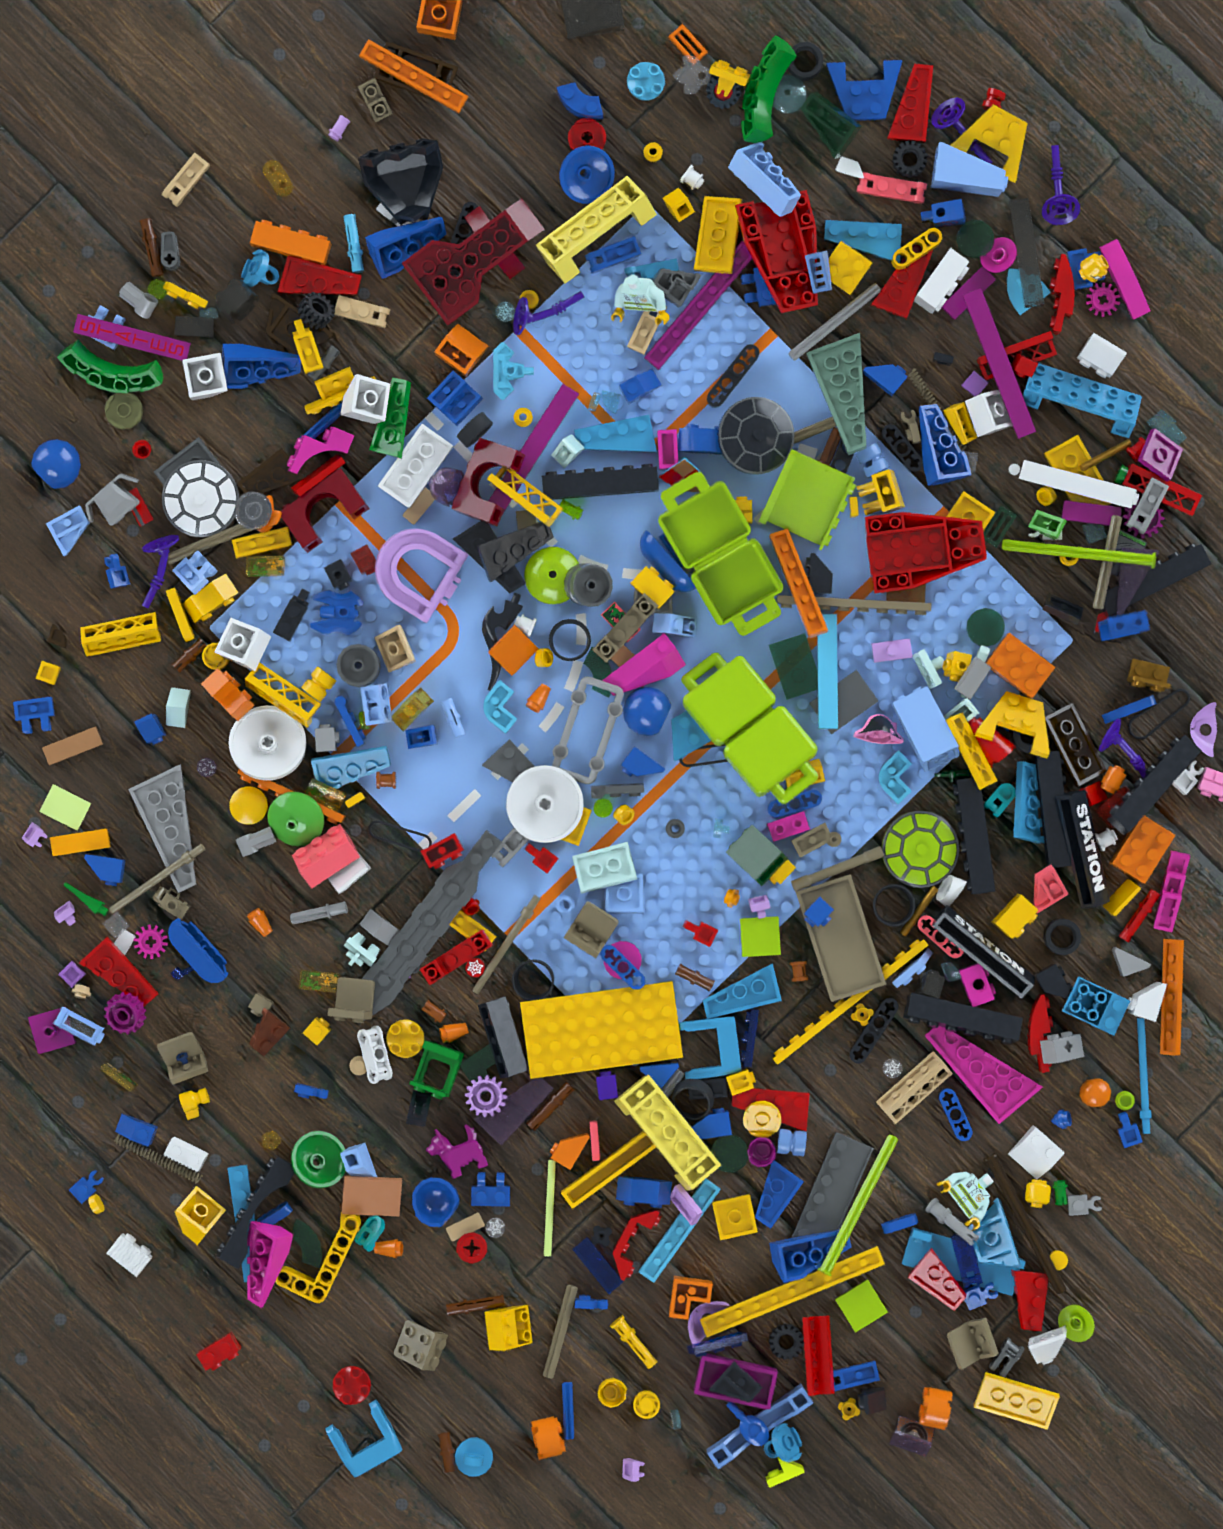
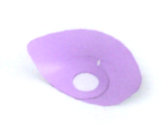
M1216 702L1202 708L1193 718L1190 727L1194 743L1202 752L1210 757L1214 756L1213 747L1217 734ZM1209 724L1212 731L1210 735L1203 736L1200 733L1201 725Z
M719 1301L704 1303L693 1310L688 1320V1331L694 1347H697L706 1337L699 1319L706 1313L713 1314L729 1306L728 1303Z

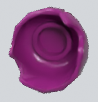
M759 1137L751 1141L747 1149L750 1163L756 1167L770 1165L776 1157V1147L773 1141L766 1137Z

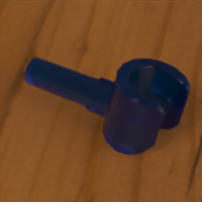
M190 966L181 971L177 967L171 972V975L176 980H179L194 969Z

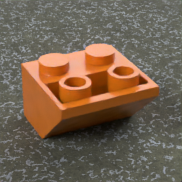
M457 324L445 336L434 353L467 377L489 346Z

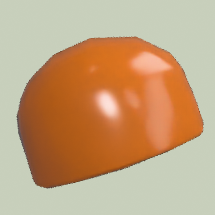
M1089 1079L1080 1087V1097L1082 1102L1089 1107H1102L1110 1100L1111 1089L1109 1084L1103 1081V1079Z

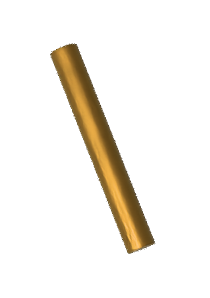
M1127 439L1080 464V469L1084 472L1132 446L1131 441Z
M934 886L930 888L914 911L911 919L900 931L905 937L908 935L939 889Z

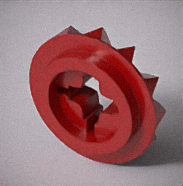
M474 1232L464 1234L457 1242L456 1250L458 1256L467 1263L481 1261L487 1252L486 1240L480 1234ZM471 1240H473L474 1246L480 1247L474 1250L472 1256L470 1249L463 1248L469 1246Z

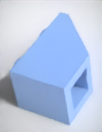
M654 613L652 632L695 637L697 618Z
M366 1143L348 1147L340 1153L346 1172L350 1176L377 1177Z

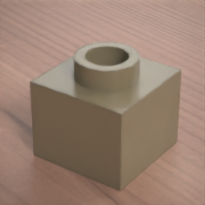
M256 993L248 1007L252 1009L251 1013L261 1017L264 1007L270 1011L274 1002L260 993Z

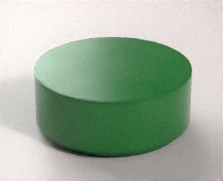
M1121 465L1115 477V483L1119 485L1123 483L1129 470L1128 467Z

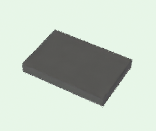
M198 437L156 469L154 473L164 485L169 475L184 463L195 460L210 461L218 465L220 463L200 437Z
M857 670L838 682V729L878 702ZM817 697L809 704L818 715ZM828 729L830 734H833L838 729Z

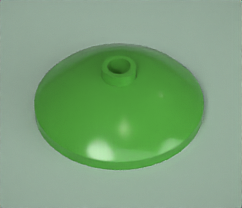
M287 792L278 796L270 805L268 824L273 834L282 842L292 846H305L322 833L324 815L318 803L310 796L300 792Z

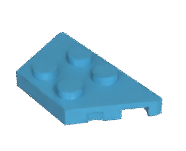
M687 711L671 719L674 761L711 742Z
M996 1198L993 1201L994 1204L986 1211L985 1216L980 1221V1227L975 1231H972L974 1228L973 1224L968 1227L979 1236L976 1242L973 1241L978 1261L984 1265L1021 1267L1001 1200Z

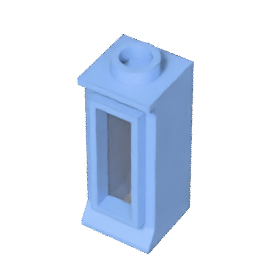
M61 1007L58 1017L53 1022V1025L91 1045L100 1044L105 1035L102 1032L104 1030L103 1027L65 1007Z

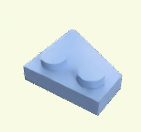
M79 505L46 523L63 556H67L90 522Z
M927 948L918 959L912 961L900 972L892 982L896 988L902 984L906 986L913 979L912 975L915 973L919 975L926 969V962L933 954L932 951Z

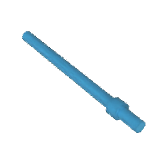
M1137 1018L1141 1091L1140 1118L1142 1119L1143 1134H1150V1118L1152 1116L1151 1110H1149L1145 1018Z

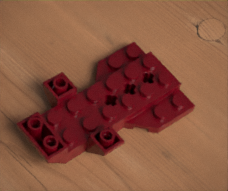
M522 198L492 220L489 219L481 206H478L465 216V219L474 231L471 236L460 244L432 240L402 263L447 326L479 303L482 276L496 265H499L509 279H512L525 269V266L514 252L545 229ZM468 255L476 257L474 265L472 263L467 264ZM453 266L461 269L459 276L451 274ZM437 278L445 280L444 288L436 286Z

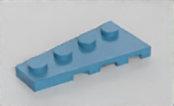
M825 220L824 241L837 245L840 241H843L860 252L892 261L894 253L901 248L902 224ZM900 255L896 257L898 263H900Z
M649 415L574 430L575 437L585 447L584 450L657 453Z
M387 746L312 758L311 760L315 780L335 790L341 788L342 785L357 781L363 776L371 775L391 765ZM319 788L321 792L326 794L327 791L325 789Z
M1020 761L1017 762L1014 838L1038 844L1044 843V836L1040 834V827H1043L1042 819L1038 817L1040 800L1036 796V791L1038 790L1036 765Z
M773 963L703 999L707 1019L782 1001Z

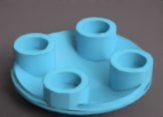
M642 62L630 69L627 76V86L631 94L636 98L652 100L658 97L664 89V74L657 64Z

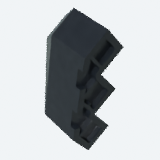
M418 139L416 144L405 146V143L389 146V150L381 152L377 148L368 151L358 158L364 185L401 226L408 221L428 220L443 170L437 140Z

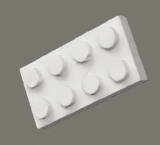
M421 424L404 448L402 459H396L378 487L410 509L454 446L424 424Z

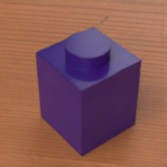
M611 1071L599 1072L600 1075L596 1076L599 1100L618 1098L615 1073L611 1074Z

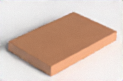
M344 1176L342 1214L399 1217L402 1178Z

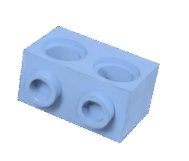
M387 683L360 687L366 725L393 721Z

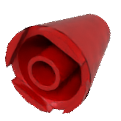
M973 717L968 721L974 736L984 721L980 717L977 719ZM995 730L992 741L975 736L991 768L994 763L1000 762L1016 748L1011 741L997 730Z

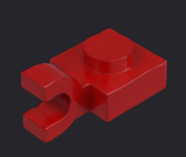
M530 843L525 847V850L535 857L532 863L547 874L559 859L545 847H542L540 851Z
M685 920L682 926L695 933L693 936L694 940L708 947L711 946L719 931L702 921L697 926Z

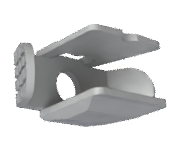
M119 474L85 504L89 522H94L91 504L96 502L109 525L117 524L125 517L128 511L133 510L140 503L135 496L123 488L117 481L123 478L138 483L139 480L125 474Z

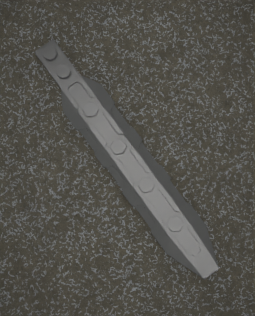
M488 830L484 832L463 861L445 868L422 903L417 905L399 933L395 934L389 942L388 948L379 960L373 963L362 978L375 982L372 1016L394 1001L403 989L407 979L427 957L426 954L439 937L444 935L450 927L449 924L461 908L466 906L476 893L479 872L502 843L500 839Z

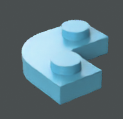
M499 680L486 696L483 708L487 719L506 734L517 720L514 715L503 708L514 691Z
M899 750L881 767L879 772V783L882 789L897 804L912 792L899 778L912 763Z

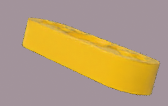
M174 587L166 590L185 642L194 640L195 636L177 589Z

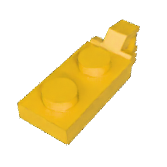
M301 319L294 321L296 331L292 332L293 339L305 374L323 369V364L309 327L304 329Z

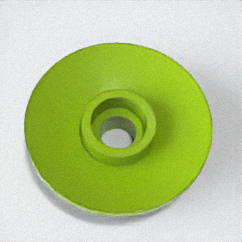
M1069 1305L1062 1309L1059 1314V1328L1066 1326V1337L1074 1342H1084L1093 1335L1095 1328L1094 1320L1085 1308L1079 1305Z

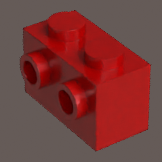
M454 833L423 849L421 853L429 868L434 866L436 870L445 865L444 861L451 857L453 861L462 856L461 852L464 851V848L457 834Z
M231 1331L199 1350L196 1356L205 1371L210 1368L214 1371L222 1366L221 1362L228 1359L230 1361L239 1355L237 1352L241 1349V1346Z

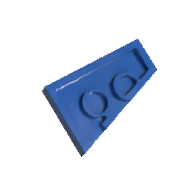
M774 1160L770 1166L755 1218L771 1229L804 1181Z

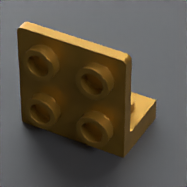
M1132 659L1127 681L1132 682L1131 686L1142 688L1149 686L1151 691L1164 692V690L1170 689L1171 686L1167 684L1170 667Z

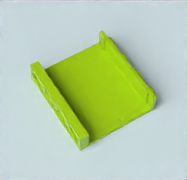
M791 449L759 522L765 525L767 522H770L783 529L788 528L789 532L820 545L819 550H822L824 545L828 546L832 538L829 535L831 529H836L840 521L837 518L839 512H844L848 504L845 501L847 495H852L856 485L853 484L855 478Z

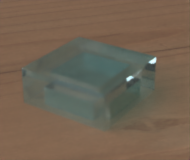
M1089 523L1082 526L1088 544L1107 538L1103 525Z

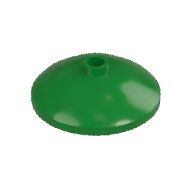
M324 1131L309 1132L303 1135L292 1149L291 1164L296 1176L308 1186L314 1188L330 1187L336 1184L346 1172L340 1155L345 1148L330 1133ZM313 1160L318 1162V1166L313 1164Z

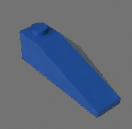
M437 217L384 229L365 237L369 254L380 277L384 279L400 272L404 268L402 263L430 241H439L446 235L443 218Z
M223 344L222 363L227 389H242L248 387V384L256 382L261 384L265 383L267 379H280L299 374L301 371V360L299 355L245 344Z
M937 404L920 406L919 417L923 468L927 485L945 484L971 476L968 458L965 452H962L959 448L956 436L951 434L948 422Z
M840 1229L769 1243L772 1262L783 1283L802 1279L811 1271L820 1268ZM850 1236L841 1254L851 1248Z

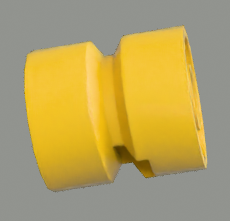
M317 666L311 673L312 679H307L301 688L321 702L327 694L325 690L331 689L337 681Z

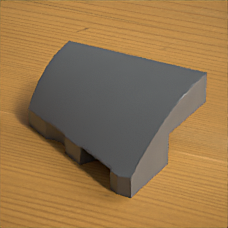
M661 268L652 281L664 292L665 299L675 306L681 307L687 295L694 289L702 275Z

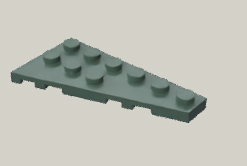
M860 333L806 353L848 455L866 449Z

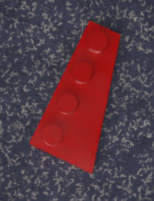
M914 64L887 139L926 142L933 65Z
M919 245L912 246L913 252L920 253L922 251ZM933 250L902 270L896 269L871 306L907 319ZM905 257L903 258V260L901 261L900 264H903V263L906 262Z

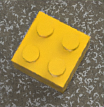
M840 241L829 257L831 282L851 295L873 262L843 241Z
M1016 894L991 922L1008 938H1018L1025 930L1023 927L1027 923L1031 924L1038 915L1036 913L1038 909L1023 895Z

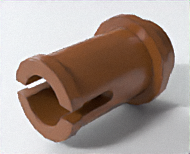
M430 1000L421 1009L434 1018L435 1022L438 1021L439 1023L447 1015L444 1009L441 1010L431 1003Z

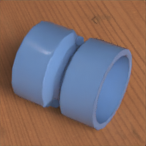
M878 443L868 446L866 449L855 454L859 463L864 464L863 471L867 478L889 468L885 457H881L882 451Z
M779 1129L777 1153L788 1154L791 1151L795 1156L804 1157L807 1132L796 1130L792 1134L791 1130Z

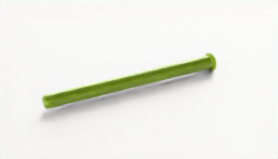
M1004 539L1002 542V549L1007 551L1151 566V568L1155 567L1156 553L1149 555Z
M893 1135L887 1136L821 1268L817 1269L830 1277L832 1276L831 1272L898 1142L897 1137Z

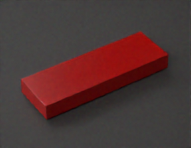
M336 454L292 486V491L298 496L303 495L344 465L345 461Z

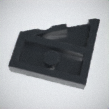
M734 1361L709 1390L750 1403L763 1387Z

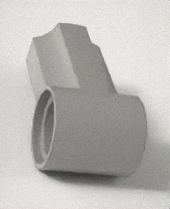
M127 282L119 291V296L135 308L134 311L139 316L146 319L150 318L158 304L156 297L142 292L131 282Z
M268 827L256 833L244 835L236 839L242 857L259 851L258 849L277 842L271 827Z

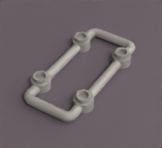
M587 676L581 679L577 690L571 694L573 704L560 743L553 749L555 758L552 766L566 771L576 781L589 785L595 782L598 772L605 766L603 757L616 718L623 712L621 703L624 692L619 686ZM587 684L616 693L614 702L610 703L607 708L609 717L596 756L591 758L589 762L591 769L589 777L560 768L562 759H565L568 755L567 743L579 707L586 701L585 689Z

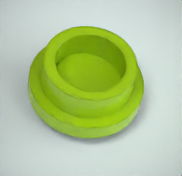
M1121 1091L1115 1097L1116 1106L1121 1110H1129L1134 1105V1096L1128 1091Z

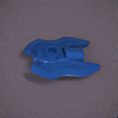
M327 590L312 596L313 600L330 605L321 606L320 618L328 620L311 623L310 627L326 635L333 632H341L348 636L362 626V622H354L356 617H359V611H357L355 606L361 607L364 603L352 591L340 594Z

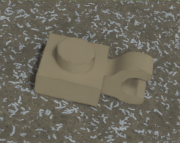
M911 410L910 419L905 418V414L902 412L900 415L901 420L908 425V429L905 430L907 440H911L912 445L920 443L921 439L915 420V411Z

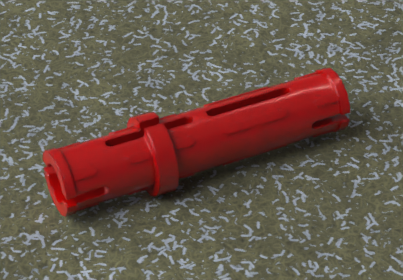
M1150 889L1143 901L1139 902L1136 912L1119 934L1120 938L1128 943L1130 942L1148 913L1152 912V907L1161 896L1159 893Z

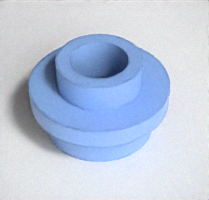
M562 895L557 899L556 909L559 913L569 914L574 910L575 902L572 897ZM563 901H567L569 903L568 908L562 907L561 904Z

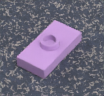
M681 1184L676 1185L671 1192L670 1200L689 1224L693 1226L697 1224L703 1211Z

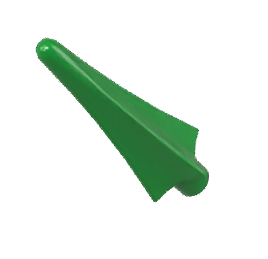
M66 882L64 883V886L86 904L94 914L107 915L109 910L104 907L106 903L81 892Z

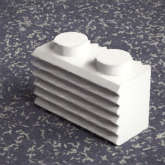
M173 1137L168 1144L164 1156L171 1158V1160L174 1159L175 1162L178 1161V1164H185V1167L188 1166V1168H192V1170L197 1172L202 1168L209 1153Z
M122 1233L108 1250L107 1255L137 1277L153 1256L150 1255L151 1250L144 1245L140 1247L136 1244V1239L132 1235Z

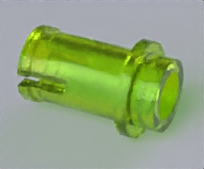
M565 499L559 505L563 508L562 512L571 516L573 520H579L584 511L581 509V506L577 507L565 501Z

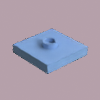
M636 874L637 880L605 888L606 913H644L643 874Z

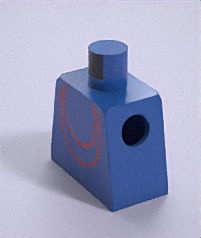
M962 199L931 204V211L921 212L922 223L933 222L935 227L966 224ZM940 213H945L943 217H938Z

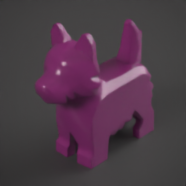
M467 1124L465 1129L468 1141L452 1146L449 1140L435 1129V1136L431 1139L430 1146L426 1148V1151L431 1156H440L441 1160L451 1171L452 1179L462 1176L461 1167H465V1165H468L473 1160L478 1162V1169L488 1166L486 1157L483 1156L482 1147L477 1141V1133H474V1128Z

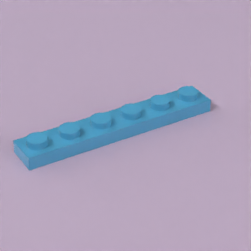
M247 1164L228 1167L235 1223L238 1220L236 1218L237 1213L241 1208H245L247 1204L246 1198L251 1192ZM255 1213L253 1214L250 1223L251 1221H256ZM248 1246V1254L242 1263L244 1282H247V1276L250 1275V1264H247V1257H250V1246Z

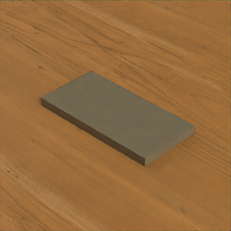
M851 874L797 891L796 895L803 916L819 897L834 909L829 916L831 920L824 927L822 925L818 928L815 925L811 927L805 921L831 1002L886 985Z

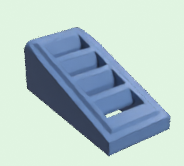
M827 250L806 255L805 259L813 294L832 290ZM819 258L820 262L815 263V259ZM821 266L822 270L816 271V267ZM823 274L822 278L817 279V275ZM825 281V285L818 286L817 283Z

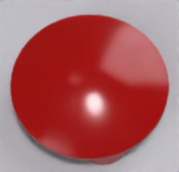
M344 1367L337 1372L333 1379V1392L343 1404H359L370 1393V1378L360 1367Z

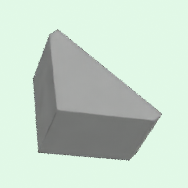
M372 909L368 911L360 922V925L388 946L395 934L400 932L397 927Z
M1117 947L1112 949L1120 975L1123 977L1151 966L1150 963Z

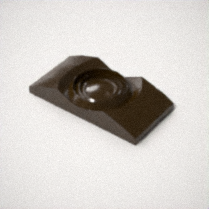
M386 41L385 49L446 84L453 85L458 71L457 66ZM378 67L376 68L373 76L375 79L435 101Z

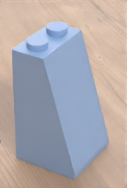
M939 142L935 152L931 188L999 197L1001 192H1004L1005 188H1007L1008 177L1005 176L1006 170L948 144Z
M928 686L924 688L918 687L912 691V694L908 696L902 695L895 699V702H893L894 711L924 772L930 771L959 756V745Z

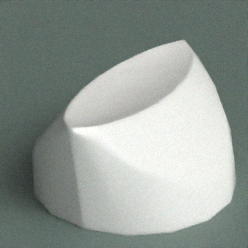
M948 875L940 884L936 899L944 906H950L967 882Z

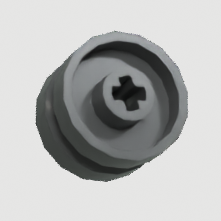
M577 564L568 571L564 580V590L568 598L574 603L589 607L605 603L613 589L612 578L609 572L604 567L596 564Z
M361 644L350 645L343 649L338 656L336 664L341 679L355 687H364L373 683L379 676L381 669L380 659L376 652L368 646ZM356 662L362 664V667L360 669L355 668Z

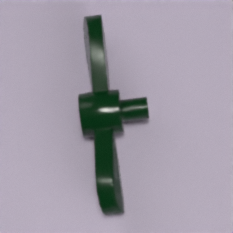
M949 769L948 772L934 773V777H949L950 782H954L956 776H969L970 770L956 771L955 769Z

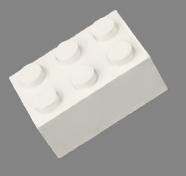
M950 248L921 288L914 302L931 314L935 310L939 312L947 300L944 298L946 294L948 296L952 294L958 285L956 280L959 279L961 281L969 270L967 267L969 261Z

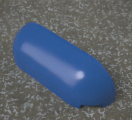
M646 530L640 539V550L646 560L660 573L664 580H668L674 586V590L679 592L695 590L696 587L690 577Z
M180 918L174 920L168 930L172 945L205 981L210 983L223 981L228 975L225 967L227 962L192 922L186 923L181 921Z

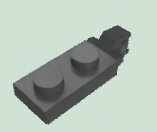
M643 783L591 786V797L601 799L605 794H610V797H621L622 793H629V796H641V793H644Z

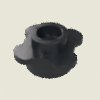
M595 1226L593 1228L594 1237L591 1239L592 1243L608 1246L610 1244L609 1236L612 1234L611 1228Z

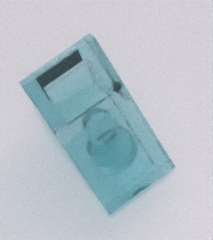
M1162 409L1147 421L1152 429L1156 428L1177 445L1187 438L1176 426L1175 423L1177 421Z

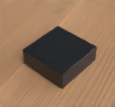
M935 352L932 361L951 366L954 356Z

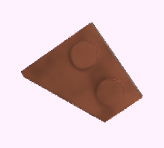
M264 1007L261 1012L263 1014L260 1023H257L255 1033L249 1043L253 1049L263 1056L290 1029L286 1023Z

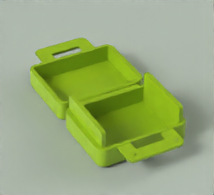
M696 472L661 493V499L667 511L658 517V523L682 565L688 569L694 567L695 571L691 574V580L718 625H725L732 621L738 633L746 636L779 617L781 609L774 596L783 591V583L759 541L755 538L747 539L746 536L751 532L750 525L727 485L723 481H718L710 486L701 472ZM697 486L700 492L677 504L674 498ZM764 603L767 610L745 622L742 614Z
M712 653L682 676L681 681L689 691L683 698V707L714 745L722 746L725 744L724 757L756 796L760 798L771 791L781 804H786L818 779V773L808 762L817 754L816 744L785 707L778 706L773 710L772 707L776 701L775 694L743 656H737L727 663L719 653ZM715 666L718 669L717 672L701 684H697L696 680ZM800 769L804 776L784 790L780 783Z

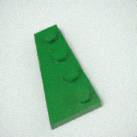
M392 377L385 421L377 424L369 448L370 451L402 459L411 382Z

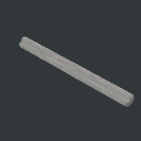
M876 283L871 285L789 352L790 358L796 361L880 293V287Z

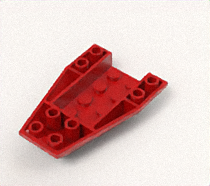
M807 190L799 191L801 196L793 211L781 217L775 214L765 202L754 204V201L735 205L744 243L781 313L818 305V293L813 294L805 259L806 255L817 253L816 224Z
M908 512L864 517L870 575L875 594L913 589L987 560L982 521Z

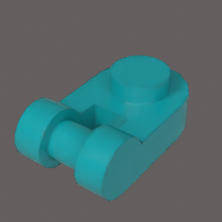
M1009 783L1001 784L983 803L986 809L989 808L996 818L1015 798L1014 786ZM996 798L1002 802L999 807L994 803Z
M377 1215L370 1216L355 1236L354 1241L358 1245H363V1248L368 1252L372 1251L375 1248V1242L385 1228V1221Z

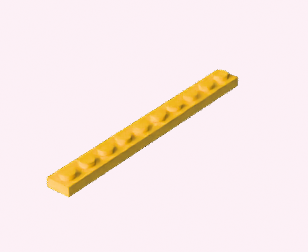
M917 939L909 946L911 950L906 954L902 951L894 957L896 961L892 965H889V963L881 968L884 979H887L928 946L927 942L924 939L921 942ZM871 990L852 995L846 1001L841 999L834 1005L836 1008L834 1011L829 1013L827 1010L819 1017L820 1022L816 1025L812 1022L804 1029L805 1034L801 1037L797 1034L789 1041L791 1045L786 1049L782 1046L774 1052L776 1057L773 1060L777 1065Z
M878 1246L837 1262L831 1272V1277L818 1270L802 1279L788 1282L699 1320L706 1337H710L885 1265Z

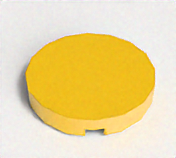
M767 1101L751 1103L745 1109L743 1115L744 1127L747 1128L751 1135L756 1137L768 1138L772 1136V1134L779 1130L782 1121L779 1109Z

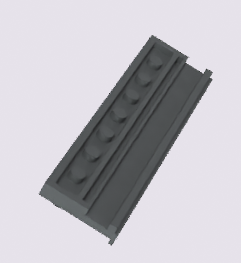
M835 1132L791 1238L840 1229L874 1148Z

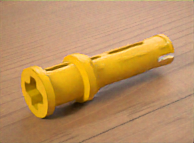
M621 1315L611 1323L610 1327L614 1328L621 1336V1341L628 1343L646 1365L647 1369L652 1368L658 1361L635 1335V1329L631 1328L624 1320L625 1317Z

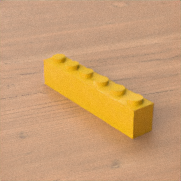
M642 1131L564 1188L561 1194L573 1209L655 1149L656 1146L645 1132Z

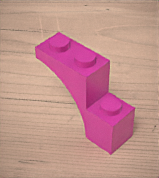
M330 427V429H326L322 438L325 440L324 443L306 435H302L301 438L298 437L294 445L296 449L294 456L291 455L287 462V466H289L288 471L298 474L301 466L310 457L323 451L331 450L348 453L354 435L336 427Z

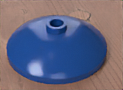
M581 146L571 151L562 162L559 173L560 184L564 193L570 199L583 204L592 203L612 187L615 176L611 158L605 151L595 146ZM584 169L585 173L580 175L581 170Z

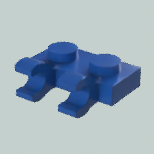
M1087 248L1067 252L1074 280V290L1093 287V282L1087 279L1084 280L1079 273L1081 261L1094 254H1087ZM1099 251V252H1094L1095 254H1098L1099 256L1101 255V251Z
M753 268V274L741 275V284L755 283L757 292L745 294V303L758 301L759 307L776 304L758 268Z
M53 697L13 702L15 721L22 722L23 733H33L30 720L38 718L41 719L42 731H52L49 717L55 716Z
M478 1172L477 1186L472 1185L471 1206H510V1186H504L505 1173L497 1172V1186H485V1172Z

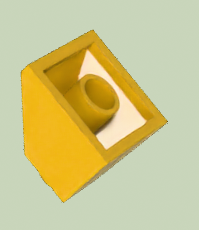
M196 1186L175 1210V1214L182 1233L198 1245L226 1209Z

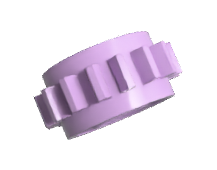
M481 1075L478 1076V1082L473 1079L471 1081L473 1086H467L470 1092L465 1094L466 1097H469L466 1104H471L470 1111L475 1109L476 1115L478 1116L481 1112L483 1117H486L487 1113L494 1116V1110L500 1112L499 1106H505L503 1099L507 1098L506 1095H503V1092L507 1089L501 1088L503 1082L497 1083L496 1077L494 1076L492 1079H489V1075H486L485 1079ZM483 1091L490 1092L491 1099L489 1101H484L481 1098Z

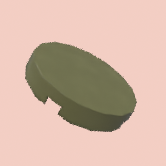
M115 393L107 400L105 405L106 418L115 428L122 430L131 429L142 420L144 413L143 405L140 399L133 393Z

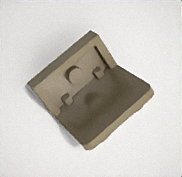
M586 902L564 938L587 954L597 958L619 921L591 902Z
M340 977L337 982L335 1008H328V1016H334V1020L346 1021V1018H352V1022L364 1023V1020L372 1019L375 982L373 980Z
M192 1032L157 1045V1049L167 1065L172 1085L208 1072L205 1054ZM187 1052L188 1063L183 1065L180 1060L177 1061L176 1056Z
M986 1318L969 1320L947 1333V1338L959 1369H964L979 1359L995 1357L999 1354Z
M407 1320L394 1350V1355L421 1370L435 1371L439 1364L442 1350L446 1346L448 1335L443 1332L431 1331L411 1320Z

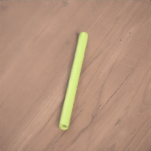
M553 1159L548 1160L544 1256H551L556 1170V1161Z

